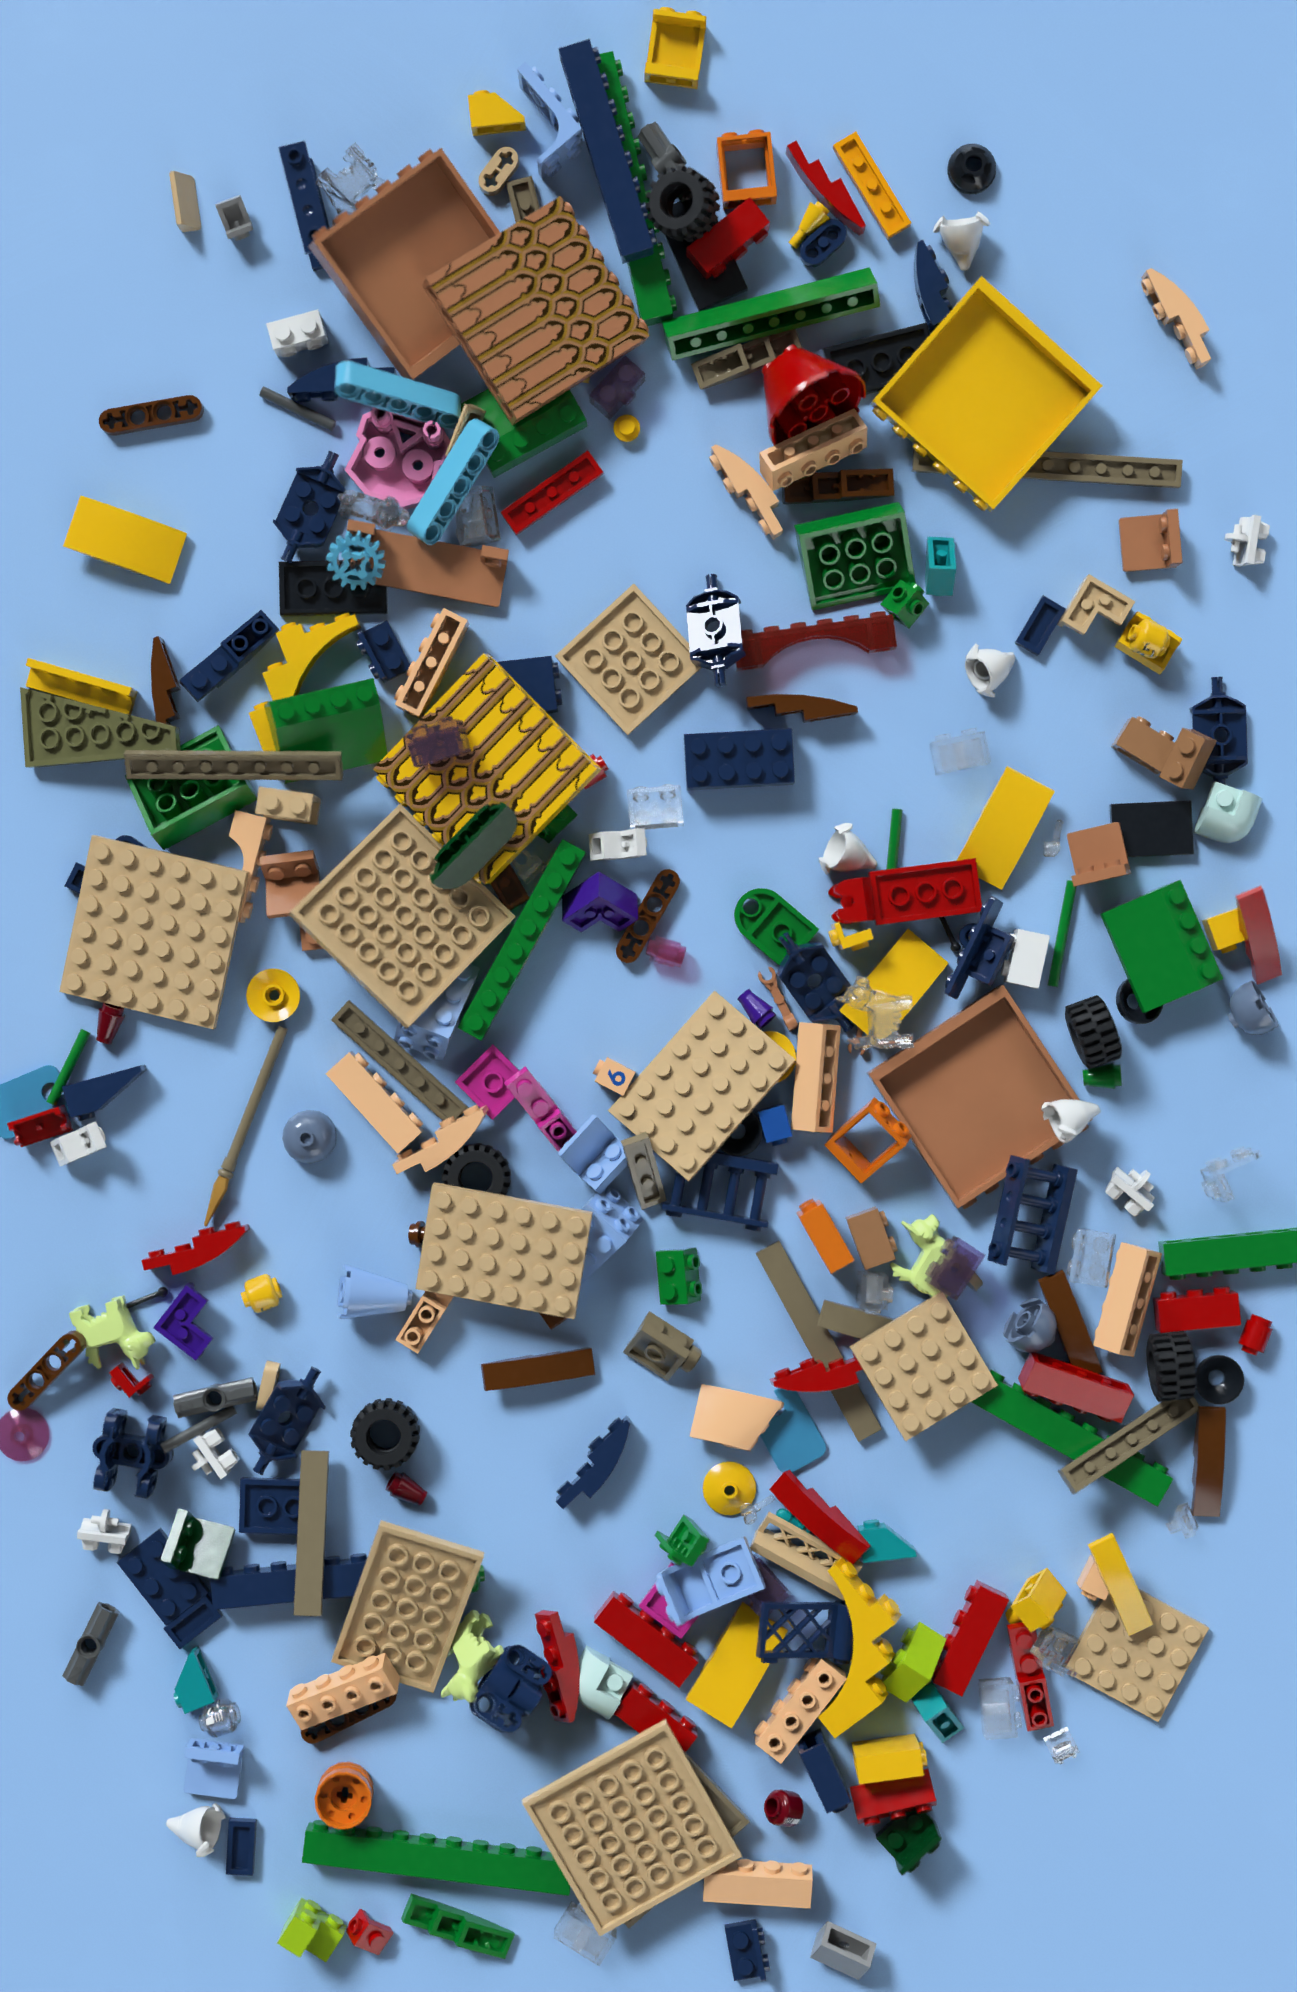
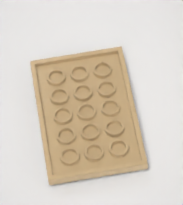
M714 990L627 1088L624 1095H621L611 1106L608 1112L634 1135L646 1132L649 1136L652 1150L690 1182L796 1060Z
M434 1182L431 1189L416 1289L575 1319L593 1212Z
M380 1520L331 1662L342 1666L355 1665L370 1656L386 1653L400 1676L399 1683L434 1693L483 1561L484 1552Z

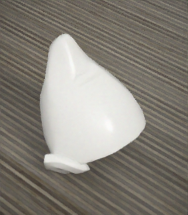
M977 211L974 217L946 220L942 216L935 224L933 232H940L945 246L954 256L960 270L967 271L979 247L983 226H989L990 222L979 211Z
M975 643L966 655V674L979 694L995 698L993 690L1009 675L1015 662V654L995 649H978L979 645Z
M844 823L834 827L836 832L828 841L823 857H819V863L826 875L830 873V870L847 872L860 869H875L877 867V861L864 843L850 831L853 829V824Z
M1073 1099L1044 1102L1042 1105L1044 1120L1049 1119L1053 1132L1062 1143H1067L1074 1139L1086 1127L1088 1122L1101 1112L1099 1106L1094 1103Z
M214 1803L212 1807L201 1806L181 1816L170 1818L167 1820L166 1826L184 1843L197 1849L196 1857H205L215 1851L213 1847L219 1838L221 1821L226 1817L221 1807Z

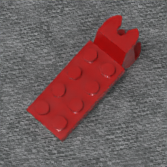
M976 858L868 872L869 877L844 880L833 885L828 891V895L836 899L841 898L840 905L843 908L836 910L831 915L835 922H840L841 924L874 920L876 926L977 913L982 908Z

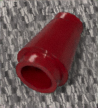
M103 1003L102 1008H99L97 1041L112 1044L125 1017L123 1007Z
M395 1471L385 1489L390 1492V1496L417 1504L418 1506L423 1503L427 1495V1491L423 1490L421 1486L404 1472L400 1474Z

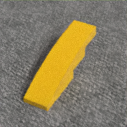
M1113 1533L1088 1544L1100 1576L1107 1587L1127 1634L1131 1636L1152 1626L1153 1623Z

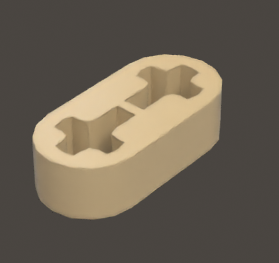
M500 148L480 173L478 182L484 194L488 196L497 195L516 172L519 166V158L513 148ZM510 155L513 164L507 163L501 170V157L507 158ZM497 173L498 175L495 178L497 185L486 187L485 179H492Z
M267 1360L256 1410L262 1411L278 1383L281 1363Z

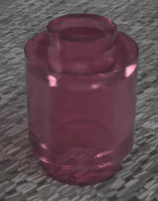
M656 935L655 940H649L645 954L650 956L649 961L671 968H674V966L681 968L687 947L681 946L680 942Z

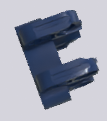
M112 1408L106 1414L102 1435L94 1441L92 1446L94 1455L100 1459V1465H98L94 1476L93 1489L108 1492L115 1484L118 1465L141 1469L136 1474L138 1481L134 1497L148 1499L153 1494L157 1482L158 1470L154 1469L164 1468L174 1456V1450L172 1449L164 1453L165 1461H157L155 1459V1449L162 1450L160 1444L164 1442L162 1440L166 1430L167 1417L152 1415L148 1418V1427L144 1437L125 1433L127 1410ZM106 1440L101 1448V1441ZM128 1445H134L138 1448V1457L128 1454Z
M521 1645L503 1648L504 1652L497 1663L479 1682L475 1700L469 1702V1708L473 1715L499 1732L510 1733L517 1731L522 1723V1717L531 1714L543 1695L541 1685L546 1684L552 1676L550 1665ZM512 1650L516 1651L519 1656L516 1665H513L509 1660ZM529 1668H539L537 1673L540 1677L538 1679L533 1678L535 1673ZM544 1668L543 1673L546 1674L545 1678H543L540 1669ZM482 1697L487 1698L489 1702L486 1712H482L479 1708V1701ZM496 1712L500 1715H509L510 1725H504L505 1720L503 1718L493 1715Z

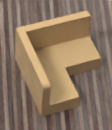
M1088 574L1083 579L1057 625L1060 627L1066 625L1077 633L1084 635L1098 613L1121 626L1135 601Z

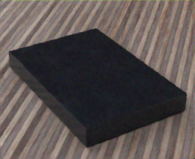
M1191 801L1109 805L1110 823H1120L1127 857L1194 854Z

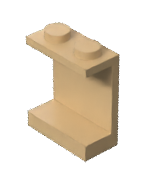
M259 787L255 814L263 815V817L268 819L318 825L321 799L309 793Z

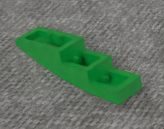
M410 1894L401 1917L403 1923L427 1929L430 1935L452 1940L458 1947L502 1959L506 1958L515 1935L513 1931L486 1919L415 1894Z

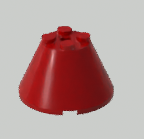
M790 345L785 348L781 355L772 362L767 363L762 369L768 432L773 445L781 443L849 410L855 409L859 413L860 410L857 406L860 403L861 397L865 399L866 396L865 383L857 372L806 349L798 348L796 345Z

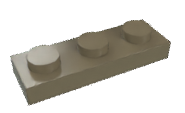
M644 1132L622 1140V1148L641 1209L643 1210L667 1201L648 1134Z

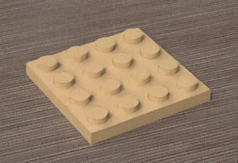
M635 584L631 585L555 655V658L627 736L702 668L694 665L690 660L689 643Z
M942 1291L849 1346L904 1441L909 1440L998 1386Z
M1138 1588L1153 1625L1129 1636L1108 1594L1105 1601L1099 1600L1062 1669L1064 1672L1159 1722L1209 1627Z

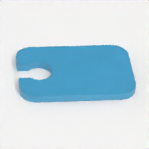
M46 1065L0 1084V1137L4 1139L15 1137L14 1132L9 1131L7 1123L65 1105L67 1113H69L64 1094L61 1095L56 1106L46 1102L47 1099L43 1096L45 1085L55 1083L60 1074L55 1066Z
M777 1388L774 1390V1393L778 1399L784 1402V1410L780 1415L774 1416L768 1423L769 1427L760 1436L778 1469L783 1473L788 1470L794 1472L824 1455L826 1444L798 1392Z

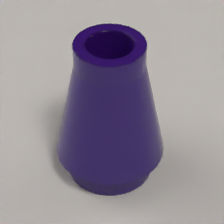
M750 989L743 992L737 999L751 1022L760 1029L765 1027L776 1016L772 1011L774 1008L755 995Z

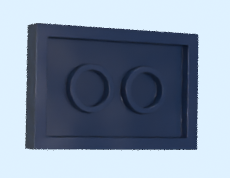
M242 1477L240 1479L239 1533L297 1534L300 1479Z
M159 1528L116 1563L162 1622L168 1625L204 1597L210 1590L198 1575L168 1568L161 1561L168 1536L162 1528Z

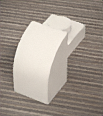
M645 828L588 834L590 861L629 859L647 855Z
M96 1122L50 1142L60 1167L107 1147L104 1131L101 1127H98Z

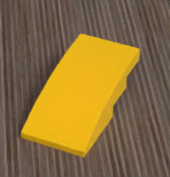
M80 495L63 547L110 565H116L134 573L170 584L187 533Z
M1007 766L981 811V815L968 836V840L957 860L976 858L978 878L1002 890L1055 790Z
M907 929L839 1011L877 1044L881 1045L949 963L910 929Z
M743 1601L714 1645L713 1652L702 1667L699 1677L686 1696L688 1702L731 1729L770 1663H762L761 1658L756 1656L760 1612ZM768 1618L769 1623L773 1626L776 1622ZM781 1626L777 1633L784 1639L788 1630ZM774 1634L766 1641L765 1651H772L780 1643Z

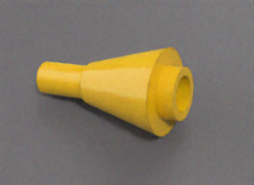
M819 201L815 205L810 202L798 227V231L788 243L797 249L807 236L830 220L827 216L830 211Z

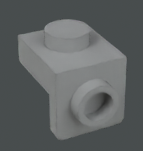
M241 195L215 204L228 239L234 237L235 241L250 236L249 231L253 230V225Z

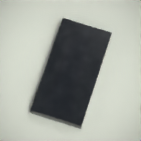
M693 198L673 204L674 218L682 217L690 210ZM718 220L716 222L712 221L710 226L713 227L718 223ZM665 235L698 312L748 291V287L734 259L726 264L727 268L722 274L716 278L712 275L706 280L686 256L687 247L694 241L687 242L683 240V242H680Z
M926 322L823 348L824 358L857 372L865 383L866 395L879 392L929 337L928 324Z
M329 561L279 562L281 617L326 616L350 613V615L388 614L386 586H373L367 583L365 590L361 588L360 584L356 585L355 590H351V584L347 583L342 587L341 578L337 580L332 579L335 571L327 570L328 564L331 563Z

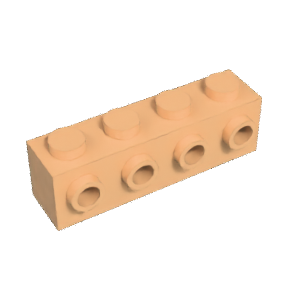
M855 409L849 410L759 452L760 473L772 491L781 487H787L802 477L810 476L819 469L828 465H834L849 455L861 452L867 447V426Z
M443 608L441 614L437 613L430 626L433 629L429 637L423 639L418 650L421 653L417 661H413L408 668L406 675L409 677L405 685H400L394 699L397 700L395 705L399 709L419 719L424 716L470 625L467 619Z
M799 1022L791 1115L792 1130L833 1133L841 1025Z
M349 1052L326 1075L398 1154L424 1131L420 1127L423 1125V1122L414 1112L410 1115L403 1108L405 1102L397 1093L394 1092L392 1095L385 1088L387 1082L377 1072L374 1075L367 1068L369 1062L359 1052L356 1055L353 1052Z
M1121 1242L1116 1254L1113 1274L1109 1279L1107 1296L1102 1305L1099 1325L1095 1330L1093 1346L1119 1355L1134 1357L1162 1253Z
M386 1653L370 1656L355 1665L344 1666L337 1672L321 1675L316 1680L306 1684L296 1685L290 1689L286 1706L302 1731L397 1694L400 1676Z
M810 1658L803 1668L805 1672L800 1679L795 1678L787 1688L789 1693L783 1701L781 1699L776 1701L770 1711L772 1715L767 1721L762 1720L754 1731V1734H756L755 1744L780 1764L786 1759L847 1679L845 1672L828 1658Z
M749 1859L735 1860L704 1878L703 1902L811 1909L812 1865L801 1862L779 1863L772 1860L767 1862L751 1861Z

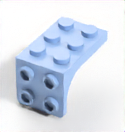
M524 62L517 68L519 86L558 133L554 144L537 159L539 176L544 179L547 176H554L561 169V164L568 158L570 160L574 159L582 151V128L578 124L579 119L570 108L566 110L560 103L562 101L561 97L552 87L548 89L542 82L544 78L536 67L530 68Z
M470 964L409 1028L406 1029L398 1021L394 1040L401 1047L417 1050L429 1059L443 1060L455 1026L478 977L480 968Z
M610 1185L601 1194L596 1193L580 1209L593 1212L581 1284L608 1260L643 1222L639 1211L635 1207L630 1206L621 1197L619 1191Z
M746 1536L704 1552L697 1558L692 1567L685 1563L667 1567L657 1574L658 1580H656L657 1590L661 1596L664 1595L668 1604L666 1606L667 1615L671 1622H675L677 1626L683 1625L690 1619L766 1588Z

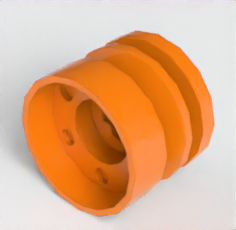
M338 1762L324 1772L315 1795V1809L323 1822L336 1829H351L366 1818L374 1794L373 1781L368 1771L361 1765L353 1762ZM343 1787L348 1788V1797L342 1796L343 1793L341 1791Z

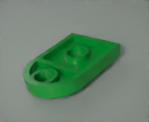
M765 888L753 889L745 893L737 902L734 911V920L739 932L779 966L787 954L785 952L787 950L778 940L780 936L786 940L783 934L788 932L795 944L802 945L808 943L819 930L780 895ZM747 899L757 901L759 908L755 914H747L744 911L743 903Z

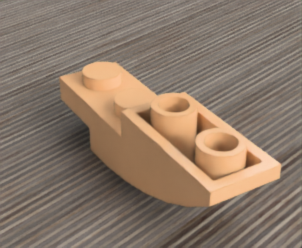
M1152 268L1146 270L1141 277V287L1146 296L1150 295L1154 304L1152 305V310L1157 320L1161 319L1164 326L1174 322V333L1179 340L1182 339L1186 347L1185 356L1188 362L1194 364L1196 370L1205 366L1211 360V357L1202 337L1210 329L1203 316L1189 297L1175 283Z
M718 445L712 446V455L709 459L716 471L721 470L725 479L722 482L729 494L734 493L737 499L747 494L748 497L745 498V501L752 513L754 511L758 513L761 519L758 521V524L765 536L769 534L773 540L782 535L783 529L772 509L778 507L779 500L769 485L743 459Z
M476 1104L464 1110V1116L456 1120L454 1116H451L439 1123L441 1127L434 1132L438 1140L432 1137L420 1144L422 1148L414 1152L409 1148L397 1155L398 1159L392 1164L396 1174L421 1163L424 1171L427 1172L450 1158L480 1126L489 1110L487 1105L479 1108Z
M425 1291L395 1340L418 1354L454 1296Z

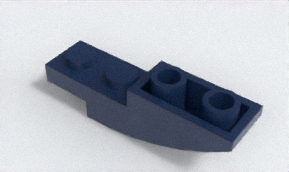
M922 239L917 243L915 249L914 282L919 307L925 322L928 324L929 331L932 332L950 313L952 306L946 297L942 298V295L946 294L949 287L947 285L949 283L948 276L943 269L939 270L935 263L936 255L930 245L926 246Z
M367 357L343 360L370 367ZM343 361L322 366L302 376L287 387L288 395L291 399H295V402L301 403L310 402L311 398H321L322 401H337L339 396L335 392L336 366ZM394 367L375 368L397 375Z
M260 610L223 640L219 648L180 679V684L199 702L213 689L223 685L249 662L276 635L279 628Z
M627 1415L622 1420L619 1417L615 1419L607 1428L610 1431L603 1438L598 1436L589 1444L588 1448L590 1451L587 1457L592 1463L586 1462L576 1472L578 1477L571 1483L567 1480L556 1491L559 1494L556 1497V1503L562 1509L582 1491L591 1498L610 1476L627 1440L630 1419Z

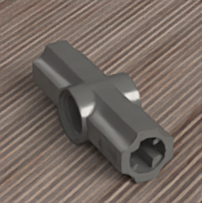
M658 123L647 124L640 130L638 138L650 154L651 162L658 173L667 174L666 169L670 167L676 170L677 166L687 168L686 160L676 146L670 143ZM692 191L681 193L678 196L679 200L684 202L692 199Z
M250 1377L173 1395V1404L178 1418L257 1401L258 1391L254 1378ZM216 1391L221 1395L222 1401L220 1404H215L210 1400V1392Z
M98 1602L81 1638L77 1641L75 1651L62 1675L66 1681L80 1686L85 1684L119 1615V1611L114 1606ZM85 1640H94L97 1648H88Z

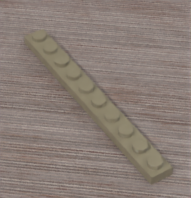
M913 449L912 472L939 473L932 466L934 463L932 459L927 455L925 457L920 456ZM1045 451L1021 479L1180 488L1183 460Z

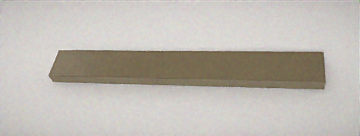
M126 750L124 753L127 779H343L341 751Z
M778 1240L756 1252L759 1261L812 1358L815 1361H822L825 1368L829 1367V1362L843 1358L828 1329L817 1326L820 1315L780 1241ZM857 1383L844 1388L830 1390L858 1442L882 1429Z

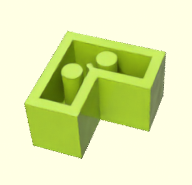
M920 1621L912 1629L907 1628L900 1640L903 1643L902 1648L896 1652L893 1660L880 1671V1674L883 1675L881 1680L886 1686V1691L905 1703L931 1681L946 1642L945 1637Z
M301 1897L284 1924L277 1944L299 1958L307 1950L324 1962H327L343 1937L346 1925L343 1924L342 1919L337 1915H329L322 1911L315 1901L305 1900Z

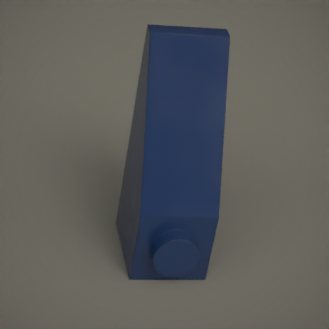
M140 1065L63 1086L62 1089L70 1118L79 1116V1120L82 1121L96 1117L94 1112L105 1108L146 1071V1066Z

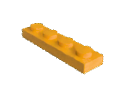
M855 131L834 144L832 149L887 240L910 227L911 221L857 132Z

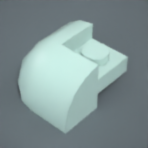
M1215 781L1212 784L1205 807L1200 811L1193 833L1217 842L1232 843L1239 841L1249 833L1254 825L1263 798L1251 792L1239 790Z
M586 1645L579 1658L580 1682L578 1701L584 1707L609 1720L618 1708L621 1698L633 1677V1673L613 1663L609 1657Z

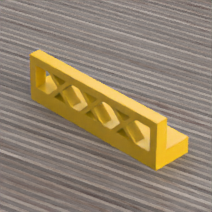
M31 658L27 659L26 666L31 669L26 687L131 715L138 693L135 689Z

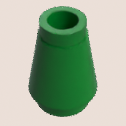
M1109 1063L1083 1070L1084 1086L1115 1089V1086H1122L1121 1066Z

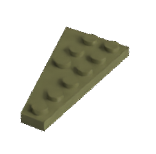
M20 687L25 767L27 768L124 760L126 750L181 751L179 727Z

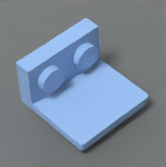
M592 1115L558 1152V1155L598 1194H601L627 1166L621 1141L595 1115Z
M191 1738L185 1748L184 1758H188L184 1792L236 1799L238 1796L244 1745Z

